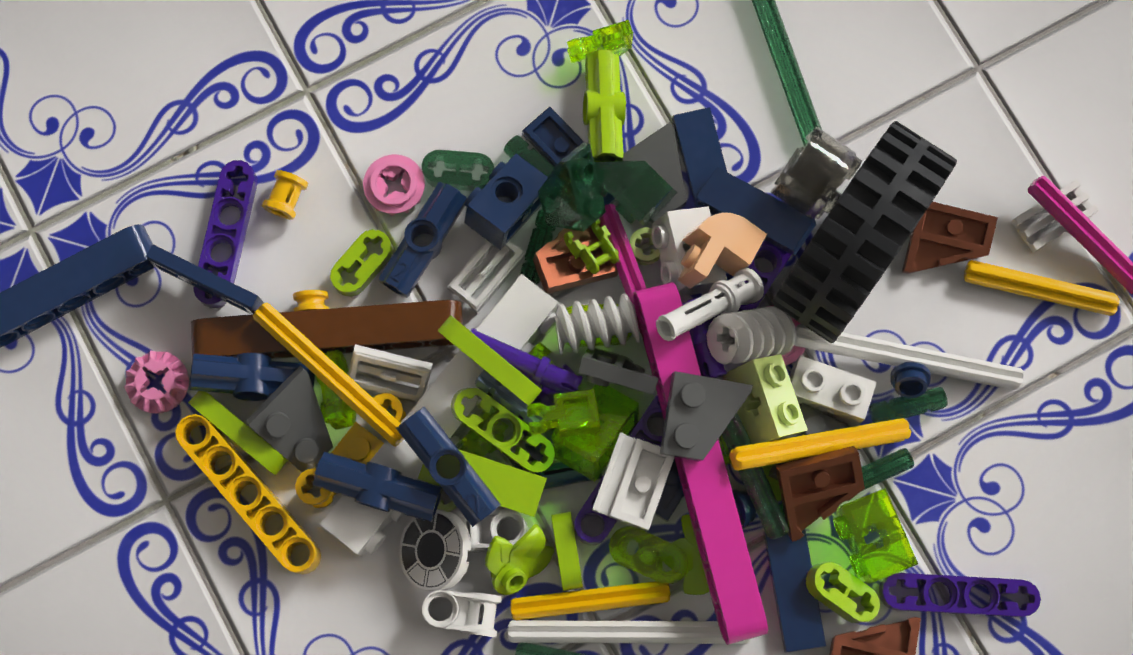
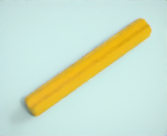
M970 260L964 270V280L967 283L1112 316L1115 315L1119 306V298L1115 293Z
M662 580L513 598L510 602L511 616L514 620H524L666 603L670 601V588L668 581Z

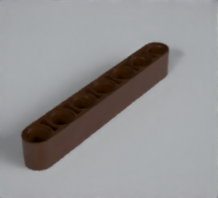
M457 300L279 312L325 355L353 353L355 344L380 351L454 345L440 334L438 329L450 315L463 325L462 303ZM253 314L201 318L191 321L192 357L193 354L236 357L242 353H259L267 355L272 359L295 357L254 320Z

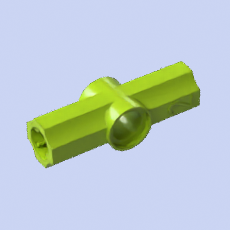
M598 49L596 52L587 54L585 59L586 91L583 98V124L588 127L589 163L596 165L597 168H611L614 165L621 164L623 161L622 127L626 115L625 93L620 90L619 55L612 53L611 50Z

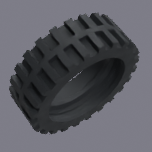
M894 121L843 191L783 282L772 304L829 343H834L915 229L957 164V159L898 121Z

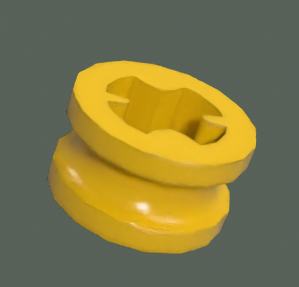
M324 290L295 292L293 300L298 305L293 310L329 309L324 303L329 298L328 292Z

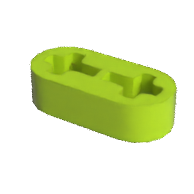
M371 229L365 231L356 239L331 270L330 278L338 293L352 297L364 291L392 257L393 248L388 236L380 230ZM381 241L380 246L383 253L381 255L373 253L366 261H363L369 252L366 244L369 242L377 244ZM360 265L361 267L355 273L358 280L357 283L353 285L348 282L344 286L341 285L343 283L341 273L344 270L351 273Z
M571 511L552 514L551 520L562 589L566 591L583 588Z
M826 562L815 565L808 571L806 586L809 593L846 621L862 623L868 622L877 616L880 609V600L877 593L842 566L834 562ZM830 574L829 582L836 588L824 589L825 581L821 578V575ZM861 596L862 599L860 604L865 609L864 611L856 612L855 610L857 608V604L849 597L855 598Z

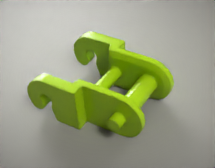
M598 217L590 222L593 232L599 239L596 243L587 247L585 244L582 245L578 239L572 241L574 235L571 231L564 234L565 243L575 259L581 257L586 269L590 270L593 274H597L599 266L609 260L613 264L619 262V252L608 239L611 233L605 225L599 227L600 220ZM601 247L605 254L594 258L591 251Z

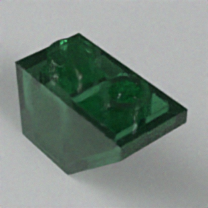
M583 142L562 159L538 190L546 225L584 232L606 213L590 143Z
M646 161L589 162L584 167L592 175L588 183L603 197L610 193L619 202L615 209L631 225L637 219L646 226L678 193Z

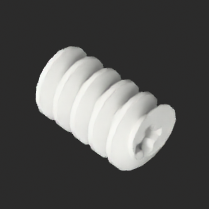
M627 294L621 295L619 306H616L612 297L607 296L604 300L603 309L600 308L595 299H590L587 311H584L579 301H575L571 314L568 313L563 303L558 304L554 319L560 355L563 354L564 345L567 342L574 353L579 351L581 340L585 341L589 350H594L596 338L602 340L605 348H610L613 335H616L622 346L626 345L628 333L633 334L637 343L640 342L635 307Z
M775 306L725 313L714 318L709 325L706 335L707 345L711 355L717 362L723 365L730 362L738 364L753 359L789 353L795 345L796 330L791 317Z

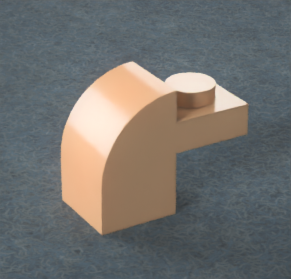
M718 213L708 217L691 230L682 240L691 247L681 261L685 268L678 281L691 289L708 277L714 264L734 276L736 272L751 264L767 234L747 219L733 213Z

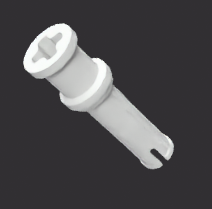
M743 268L735 273L734 278L728 281L719 280L711 286L709 293L665 315L659 316V319L656 320L657 331L664 340L672 341L675 337L719 314L737 312L741 305L755 303L763 297L764 286L762 280L754 270Z

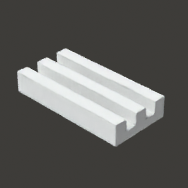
M1076 179L1061 188L1060 191L1065 196L1071 194L1074 198L1071 202L1076 207L1080 206L1083 213L1089 218L1097 213L1099 209L1095 204L1091 205L1088 201L1090 196L1086 191L1084 193L1079 188L1081 184ZM1039 203L1011 221L1032 253L1067 232L1061 225L1036 241L1033 234L1056 220L1049 214L1034 225L1026 228L1024 222L1045 210Z
M511 239L497 252L465 291L461 288V285L495 247L487 240L447 286V289L452 294L457 295L462 302L467 303L477 314L527 256L526 251ZM512 251L514 255L478 298L474 299L472 296L508 253Z
M355 344L348 376L365 390L388 393L398 398L418 402L426 392L433 363ZM357 370H358V371H362V372H366V373L378 375V376H380V378H382V379H378V378H374V377H370V376L358 374V373H356V372H357ZM399 380V381H403V382H407V383L419 385V387H418V388H415V387H411V386H407V385H403V384H399V383H395V382H391V381Z

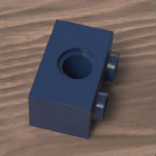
M515 154L506 164L503 161L500 162L489 176L490 181L483 189L475 188L464 204L467 207L464 223L499 250L510 241L548 199L552 184L550 178L518 154ZM498 197H508L513 202H502Z

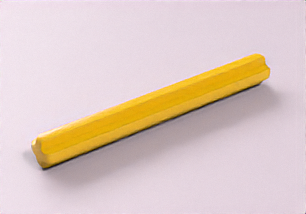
M264 303L255 311L253 318L392 446L396 447L404 440L396 429L401 423L269 303Z
M904 418L739 446L730 451L729 457L733 469L739 471L795 461L854 446L856 449L901 442L910 438L911 430L909 429V422Z

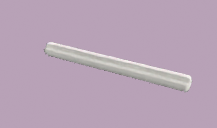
M798 324L795 327V346L892 366H898L905 362L920 363L926 366L931 374L1011 390L1021 388L1024 372L1021 368L844 332L841 333L834 343H829L802 324Z
M512 620L508 624V639L512 643L726 644L721 635L718 621ZM750 639L734 644H747L750 642Z

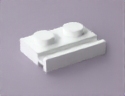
M620 432L592 511L648 531L674 456L660 454V446L638 438H632Z

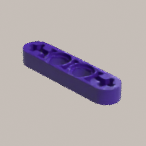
M242 160L228 162L220 172L198 266L205 270L211 267L218 271H227L226 275L218 272L217 276L233 284L237 275L258 178L253 168ZM239 171H243L244 176L248 179L247 182H240L237 194L240 198H244V201L233 197L235 185L230 180L231 177H237ZM229 206L239 208L240 218L235 224L225 225L221 223L220 214L225 208ZM219 243L230 244L232 248L231 256L223 262H216L211 257L212 249ZM193 286L196 298L204 306L220 308L227 303L214 296L209 298L206 292Z
M896 573L884 578L879 587V596L883 604L889 609L899 611L1023 617L1035 613L1041 601L1040 592L1037 587L1030 581L1021 579ZM897 580L901 581L902 588L916 589L918 588L916 580H920L922 582L919 589L921 605H916L918 596H905L901 598V603H897L896 596L889 595V587L896 586ZM935 582L943 583L949 590V600L943 606L935 605L929 598V588ZM976 584L987 588L990 595L988 604L983 608L974 606L969 599V592ZM997 585L1002 586L1000 593ZM1020 587L1021 593L1029 597V602L1022 604L1021 610H1019L1017 602L1011 601L1000 602L1002 610L997 609L1000 594L1018 593Z

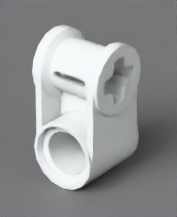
M459 510L451 511V513L457 515L463 521L469 532V522ZM512 510L493 511L472 527L470 525L471 551H468V553L487 552L493 537L500 536L499 529L501 524L509 519L518 521L521 528L518 537L509 541L514 545L529 530L527 522L519 513Z
M436 590L424 599L422 614L430 625L437 628L497 638L494 622L497 604L501 603L502 596L476 592L461 593ZM437 598H446L452 604V614L444 621H436L429 613L430 604ZM484 605L482 624H478L480 606Z

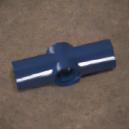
M438 182L417 218L407 225L404 232L405 237L381 273L378 281L396 294L408 298L431 260L440 254L442 243L464 209L467 197L451 185ZM429 233L434 238L428 246L419 247L413 243L417 235Z
M242 353L236 357L193 354L189 390L229 393L240 400L264 401L300 365L308 372L313 388L315 374L302 363L272 361L271 357L259 353Z
M425 406L396 428L428 469L432 478L439 483L472 527L501 505L466 460L464 454L458 450ZM450 454L459 460L460 471L457 476L445 478L439 474L437 462L443 455Z
M327 452L323 453L318 462L313 483L315 487L354 498L356 503L385 512L390 510L397 511L404 515L429 522L433 521L443 490L442 487L401 475L402 472L372 462L363 464Z

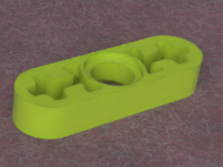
M450 315L438 329L440 334L528 406L531 405L542 391L453 316Z
M463 388L453 396L451 401L453 416L519 466L532 472H542L551 466L555 457L552 443L485 392L477 388ZM476 396L478 398L476 406L485 413H489L491 407L496 410L485 420L483 429L478 427V424L484 421L481 417L473 413H469L466 417L463 415L465 406L461 403L463 398L472 399ZM500 418L510 420L514 429L511 438L504 442L496 440L492 434L493 424ZM524 430L527 432V436L521 439ZM520 439L534 447L541 444L540 453L544 457L540 462L533 460L529 463L530 454L527 451L516 446L515 453H513L510 448L515 446Z
M198 391L188 402L275 476L288 462L267 441L208 392Z

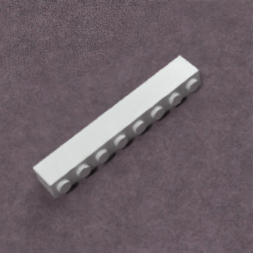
M520 274L479 325L477 331L532 355L536 348L532 343L540 333L546 336L554 328V316H556L559 302L524 275ZM459 350L403 419L401 424L425 406L458 448L462 442L458 436L466 426L453 416L451 401L453 396L463 388L479 389L476 387L475 381L484 369ZM476 396L472 399H462L461 403L465 406L463 412L465 417L469 413H473L482 418L485 414L476 406L478 401ZM405 440L396 447L386 441L370 460L372 463L402 472L401 475L419 480L418 476L423 464ZM342 495L319 525L357 555L362 557L366 551L373 554L386 538L382 531L392 519L398 522L404 514L393 510L389 512L377 510L354 502V498Z

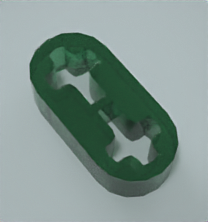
M433 150L423 158L421 164L424 178L432 187H436L438 182H442L458 190L473 191L477 187L483 189L490 181L489 176L494 169L493 162L485 154L452 150ZM437 161H443L445 168L456 169V171L445 170L442 172L441 177H435L434 171L429 168L436 167ZM475 164H481L483 171L488 173L481 174L480 180H473L472 173L461 172V170L472 171L475 168Z

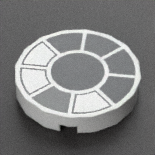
M437 509L432 522L414 517L404 528L400 540L399 560L404 575L412 585L424 591L447 590L458 584L467 572L470 563L466 562L468 551H471V538L467 526L457 515Z

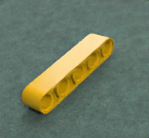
M193 414L182 418L177 424L175 431L176 439L180 446L281 565L288 571L298 574H309L314 571L321 560V550L317 543L222 432L203 416ZM197 426H205V439L199 444L192 445L190 442L191 431ZM223 455H230L232 459L231 468L225 474L218 475L215 471L216 461ZM254 484L258 491L257 498L253 503L243 505L240 501L242 489L247 485ZM280 514L284 522L283 528L278 534L270 536L265 528L266 521L270 516ZM300 544H306L310 551L309 559L302 566H295L291 560L292 550Z

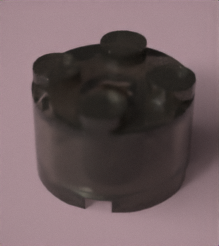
M815 126L805 137L808 140L806 146L795 150L774 183L777 186L770 193L810 219L816 218L818 220L824 212L828 214L841 196V193L836 189L841 186L845 179L850 180L860 167L862 160L856 157V152Z

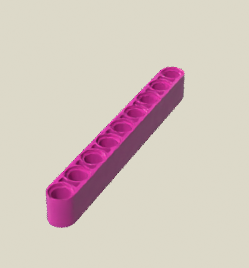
M674 282L633 292L636 316L652 376L658 377L656 391L664 421L672 373L677 371L701 376L690 332L687 331L675 337L674 340L667 341L660 336L656 328V320L659 319V316L682 306L681 298ZM717 440L702 461L674 457L719 629L725 643L730 645L768 634V624L719 440Z

